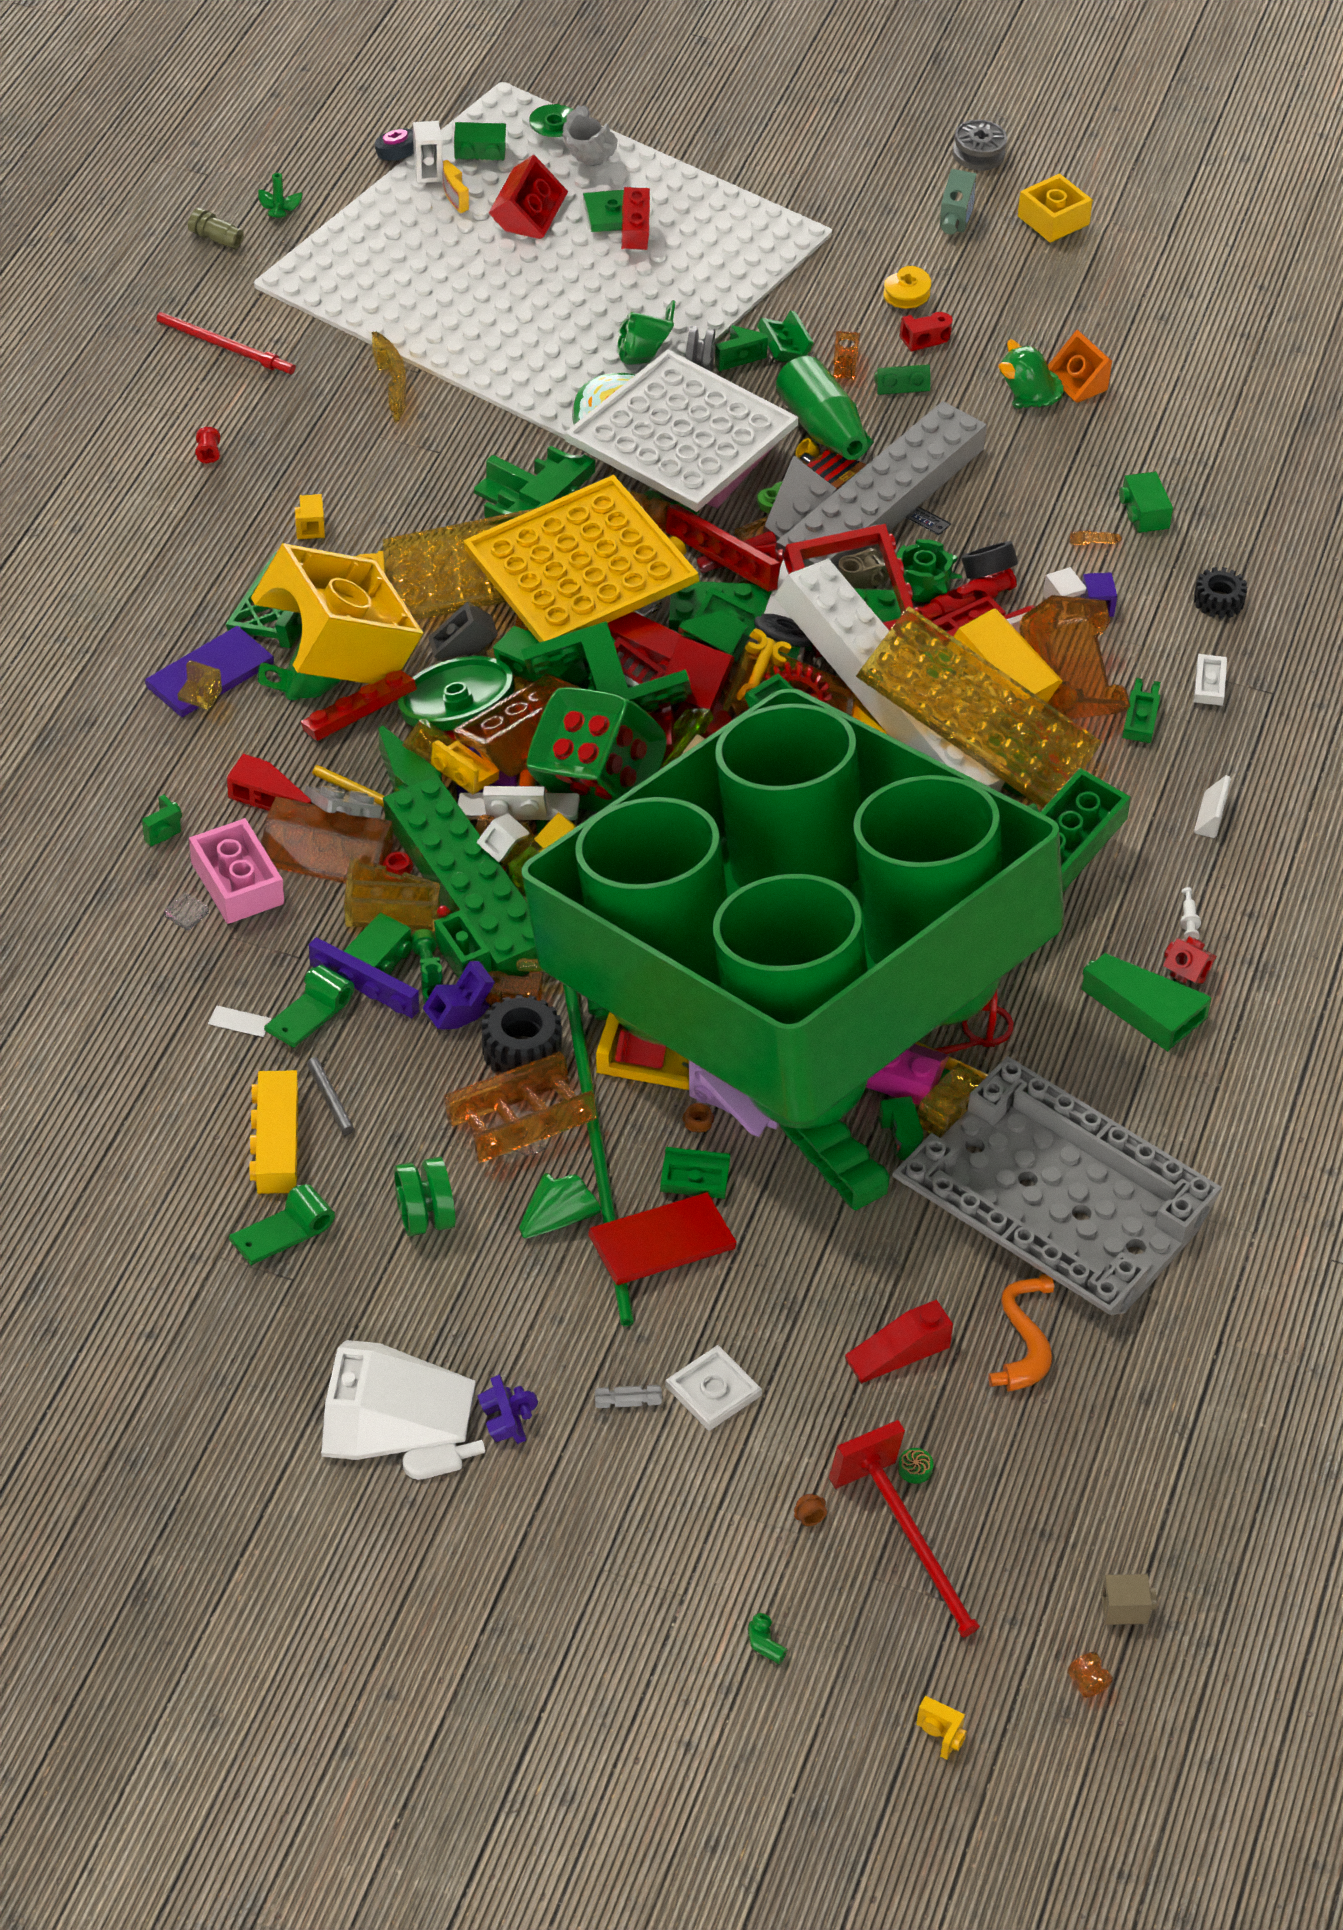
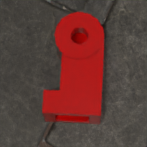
M935 312L931 316L914 319L912 315L904 316L901 319L899 337L910 352L948 342L951 336L952 316L945 312Z

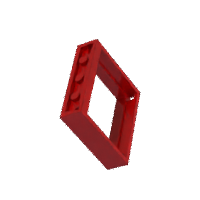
M886 524L786 544L783 560L788 574L805 568L803 562L805 559L878 544L903 618L882 623L896 640L915 637L918 624L921 623L920 612L917 607H913L911 601L913 598L910 583H905L903 577L904 565L902 559L896 557L894 551L896 550L895 538L892 533H888ZM812 645L815 658L823 657L818 649Z

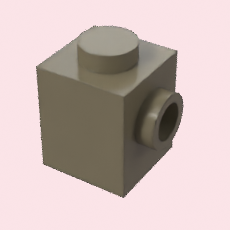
M1148 1574L1105 1575L1101 1591L1105 1625L1148 1624L1151 1610H1156L1157 1607L1155 1588H1150Z

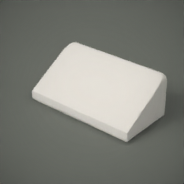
M1225 775L1205 791L1194 829L1195 834L1211 838L1217 836L1231 782L1230 776Z

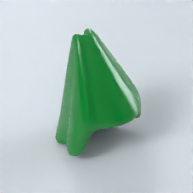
M545 1173L533 1193L520 1223L519 1231L523 1238L545 1234L597 1215L601 1212V1206L579 1176L572 1174L554 1179L549 1173Z

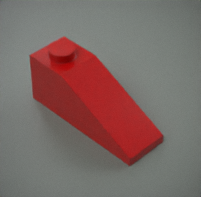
M246 754L241 755L227 776L228 798L311 824L312 805L311 799L270 762Z
M936 1299L899 1316L845 1354V1360L862 1384L950 1348L953 1323Z

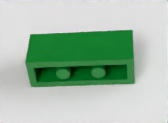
M515 625L493 646L495 658L508 665L513 675L552 692L559 688H575L587 676L583 657H581L580 662L573 665L564 666V663L553 666L552 671L542 675L530 674L521 649L537 644L539 641L530 630H524Z

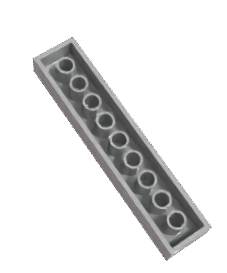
M942 401L776 541L778 543V550L783 549L785 552L786 544L880 524H886L889 532L984 450L987 424ZM873 545L805 559L803 562L805 567L829 558L838 569V563L842 557L863 552Z

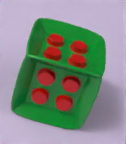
M568 687L559 688L550 697L543 711L529 748L527 768L532 777L550 793H577L580 798L579 808L599 812L659 771L666 750L667 737L662 727L645 710L632 701L600 691Z

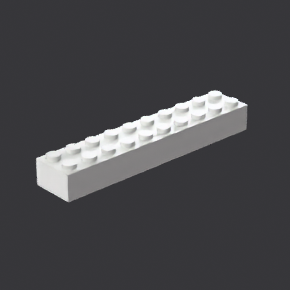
M829 558L788 574L774 598L886 733L902 743L999 791L1010 774Z

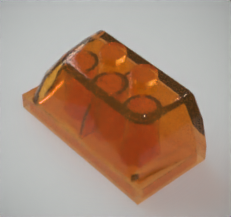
M546 674L453 729L457 741L471 746L489 765L507 776L513 777L528 769L527 757L529 748L550 697L559 688L580 687Z

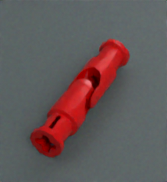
M1009 568L992 575L976 578L952 591H948L947 594L933 598L929 604L923 607L917 606L921 616V623L918 624L917 629L924 631L926 625L931 621L987 595L994 599L998 593L1014 589L1017 586V579L1013 570Z

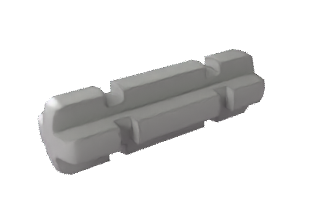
M642 1385L614 1387V1390L609 1391V1387L597 1388L594 1393L595 1405L597 1408H610V1404H615V1407L643 1406L642 1402H647V1406L659 1405L662 1402V1390L660 1385H646L647 1389H642Z

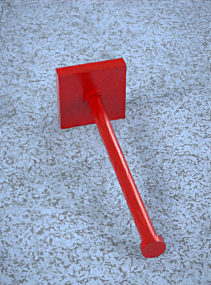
M896 1420L837 1445L829 1475L834 1488L837 1489L869 1474L872 1476L958 1623L959 1628L957 1630L960 1636L967 1637L976 1632L980 1625L976 1619H971L883 1469L896 1463L905 1433L900 1421Z

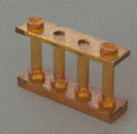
M561 1052L444 1095L447 1120L451 1126L454 1127L467 1122L475 1132L473 1139L478 1163L597 1119L594 1093L588 1091L576 1096L568 1086L567 1062ZM555 1089L564 1101L547 1107L539 1097V1094ZM526 1100L534 1112L518 1118L509 1106ZM497 1111L505 1123L488 1129L480 1116Z

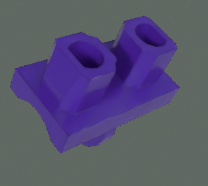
M500 1374L490 1378L493 1387L477 1395L480 1405L487 1416L499 1410L502 1414L486 1422L490 1436L495 1442L513 1437L517 1444L526 1441L527 1438L519 1415L524 1420L532 1417L531 1411L538 1405L536 1394L531 1391H524L522 1386H517L514 1388L515 1395H513L511 1389L504 1386Z

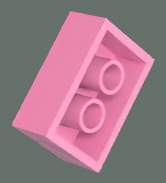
M246 818L189 837L191 863L227 924L284 904L283 879Z

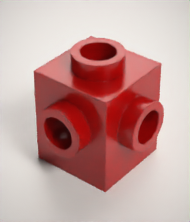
M1188 936L1187 940L1177 938L1175 942L1172 941L1166 948L1164 953L1166 960L1163 966L1171 970L1169 974L1171 977L1183 983H1186L1189 979L1195 983L1203 984L1217 956L1204 950L1205 943L1191 936Z

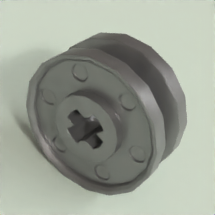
M977 119L963 122L956 128L955 142L952 151L954 159L960 165L973 170L982 171L996 168L1004 160L1008 137L1000 125L991 121Z
M690 326L685 359L712 372L715 353V329L708 328L704 340H700L698 327Z

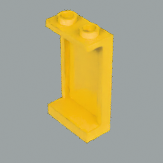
M609 1012L596 1051V1073L689 1090V1068L681 1065L683 1061L689 1064V1060L666 1047L664 1064L661 1069L615 1062L620 1030L626 1029L618 1022L614 1014Z

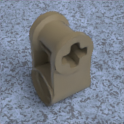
M874 548L844 556L839 560L838 570L853 588L865 589L881 585L889 579L885 563L880 560V554Z

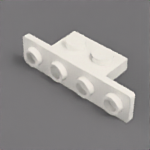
M484 786L483 793H475L473 795L471 793H460L458 805L468 819L493 820L509 813L515 820H551L559 812L569 820H576L580 798L577 793H545V787Z

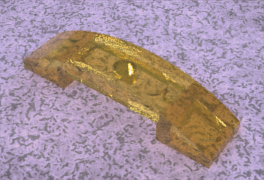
M375 331L372 332V353L378 370L389 369L393 383H388V404L393 420L397 422L403 416L406 406L405 367L395 346L386 337Z

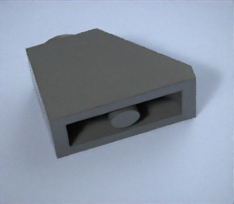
M467 601L428 638L434 657L442 659L479 653L487 644L492 642L498 633L492 615Z

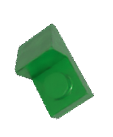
M735 325L730 326V340L715 344V367L718 371L767 358L768 336L765 333Z

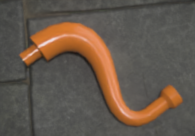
M1041 1274L1038 1278L1014 1282L1003 1290L1001 1297L1003 1310L1025 1341L1027 1355L1017 1362L1004 1364L1002 1372L989 1373L990 1387L1005 1385L1008 1392L1023 1389L1041 1381L1049 1372L1053 1359L1050 1343L1041 1329L1023 1312L1015 1301L1016 1296L1023 1293L1041 1291L1043 1294L1053 1293L1054 1281L1047 1274Z

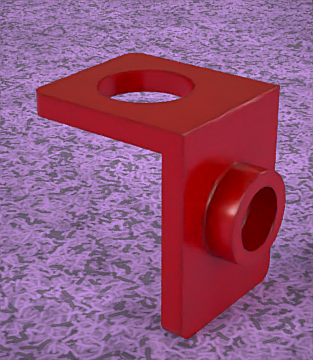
M620 1030L615 1062L661 1069L664 1064L666 1046L643 1041L627 1030Z

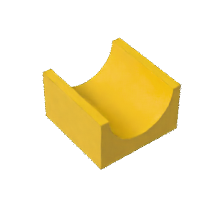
M282 543L251 596L252 601L257 606L301 613L302 637L298 654L293 663L297 673L373 684L385 678L390 672L402 670L424 634L376 560Z

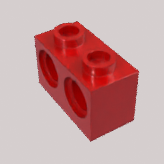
M624 187L621 249L647 250L650 188Z

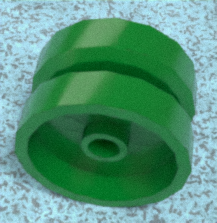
M442 1157L424 1159L421 1165V1178L417 1167L411 1162L394 1165L396 1200L407 1236L425 1234L428 1229V1215L432 1226L438 1231L455 1228L453 1195Z

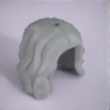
M577 105L576 109L567 115V122L563 126L562 135L565 140V146L570 149L572 156L578 162L590 166L601 165L614 154L617 149L618 139L613 132H610L609 124L606 123L602 127L597 119L590 117V111L587 106Z

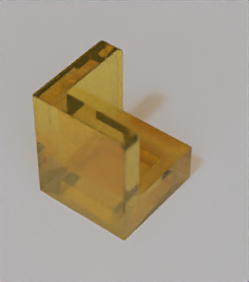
M189 660L186 664L187 681L178 693V700L209 710L222 692L221 672L219 669Z

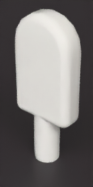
M482 1440L460 1446H456L455 1443L411 1449L403 1457V1470L406 1475L417 1480L457 1471L462 1468L461 1459L485 1453L484 1443Z

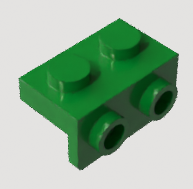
M790 310L783 322L761 318L757 325L759 331L768 336V346L774 358L778 361L790 362L795 358L807 356L814 344L796 311Z

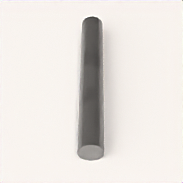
M316 1057L309 1059L307 1066L342 1134H351L354 1131V1127L319 1059Z

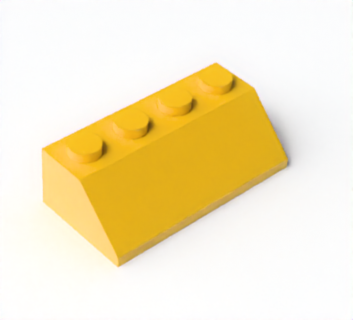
M992 609L960 627L944 650L962 666V672L967 677L982 681L991 688L996 697L995 709L1011 724L1027 726L1029 721L1037 719L1062 683L1061 678L997 609Z

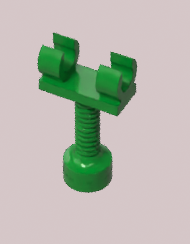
M420 929L412 934L411 942L413 952L421 958V991L425 1005L435 986L441 985L443 974L440 958H433L432 955L437 946L434 933L428 929Z

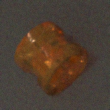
M1090 1652L1080 1656L1067 1669L1071 1679L1079 1683L1078 1690L1084 1698L1098 1695L1109 1687L1113 1681L1110 1672L1102 1668V1660L1097 1652Z

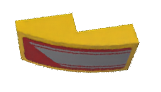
M444 160V190L450 203L461 214L469 210V189L462 184V172L450 161Z

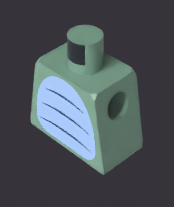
M951 169L941 203L940 227L946 234L952 235L957 231L964 232L967 228L974 209L976 173ZM957 193H962L963 198L955 201Z

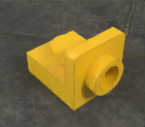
M928 1696L924 1697L919 1706L916 1725L922 1727L926 1733L932 1736L944 1738L940 1757L947 1760L953 1749L959 1751L967 1735V1731L963 1729L965 1714Z

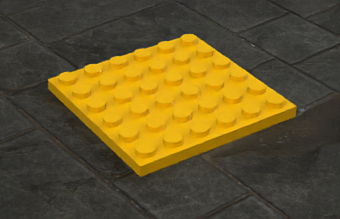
M615 475L463 540L466 552L539 643L605 621L607 623L699 582V573Z

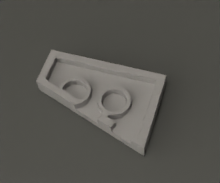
M793 455L763 532L772 531L778 541L837 489Z

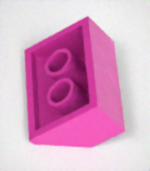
M914 1044L868 1079L866 1087L897 1098L911 1096L914 1104L928 1108L949 1055Z

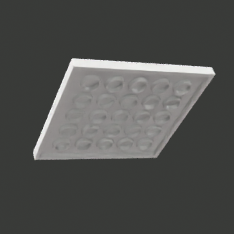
M667 349L565 432V441L697 512L798 426V417Z

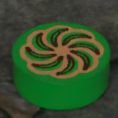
M910 1448L900 1455L898 1472L905 1481L920 1484L931 1477L933 1459L927 1451L920 1448Z

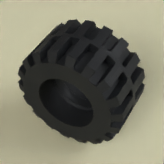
M516 995L514 999L510 997L503 998L502 1003L496 1002L492 1005V1010L486 1011L485 1019L482 1020V1054L486 1064H491L492 1071L495 1073L500 1071L501 1076L508 1079L509 1076H512L514 1080L521 1081V1078L526 1077L528 1080L535 1079V1075L542 1077L547 1074V1069L552 1070L556 1066V1061L560 1060L562 1050L560 1015H557V1010L553 1006L548 1007L547 1001L543 999L537 1001L536 997L530 995L529 998H523V995ZM517 1036H527V1037H531V1038H528V1039H515V1038H513V1037H517Z

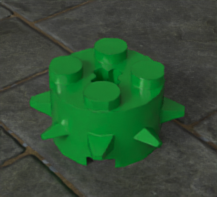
M918 539L916 544L908 547L903 545L897 552V558H901L904 565L903 577L905 583H910L912 588L913 601L927 602L929 604L933 598L947 594L951 588V579L962 578V575L952 571L953 564L958 560V557L945 551L944 545L940 542Z

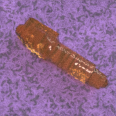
M1081 530L1070 533V543L1073 545H1088L1089 543L1113 544L1119 543L1122 540L1120 534L1111 532Z

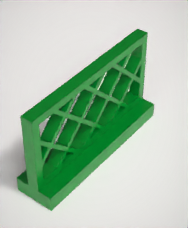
M274 552L226 622V628L229 631L238 626L247 634L275 638L279 640L280 647L291 648L302 632L301 613L257 605L251 606L253 602L251 596L277 552ZM268 609L272 610V613L266 614L261 617H257L256 615L257 613L263 612ZM249 616L253 617V620H250L248 622H239L241 619L247 618ZM277 620L274 628L263 626Z

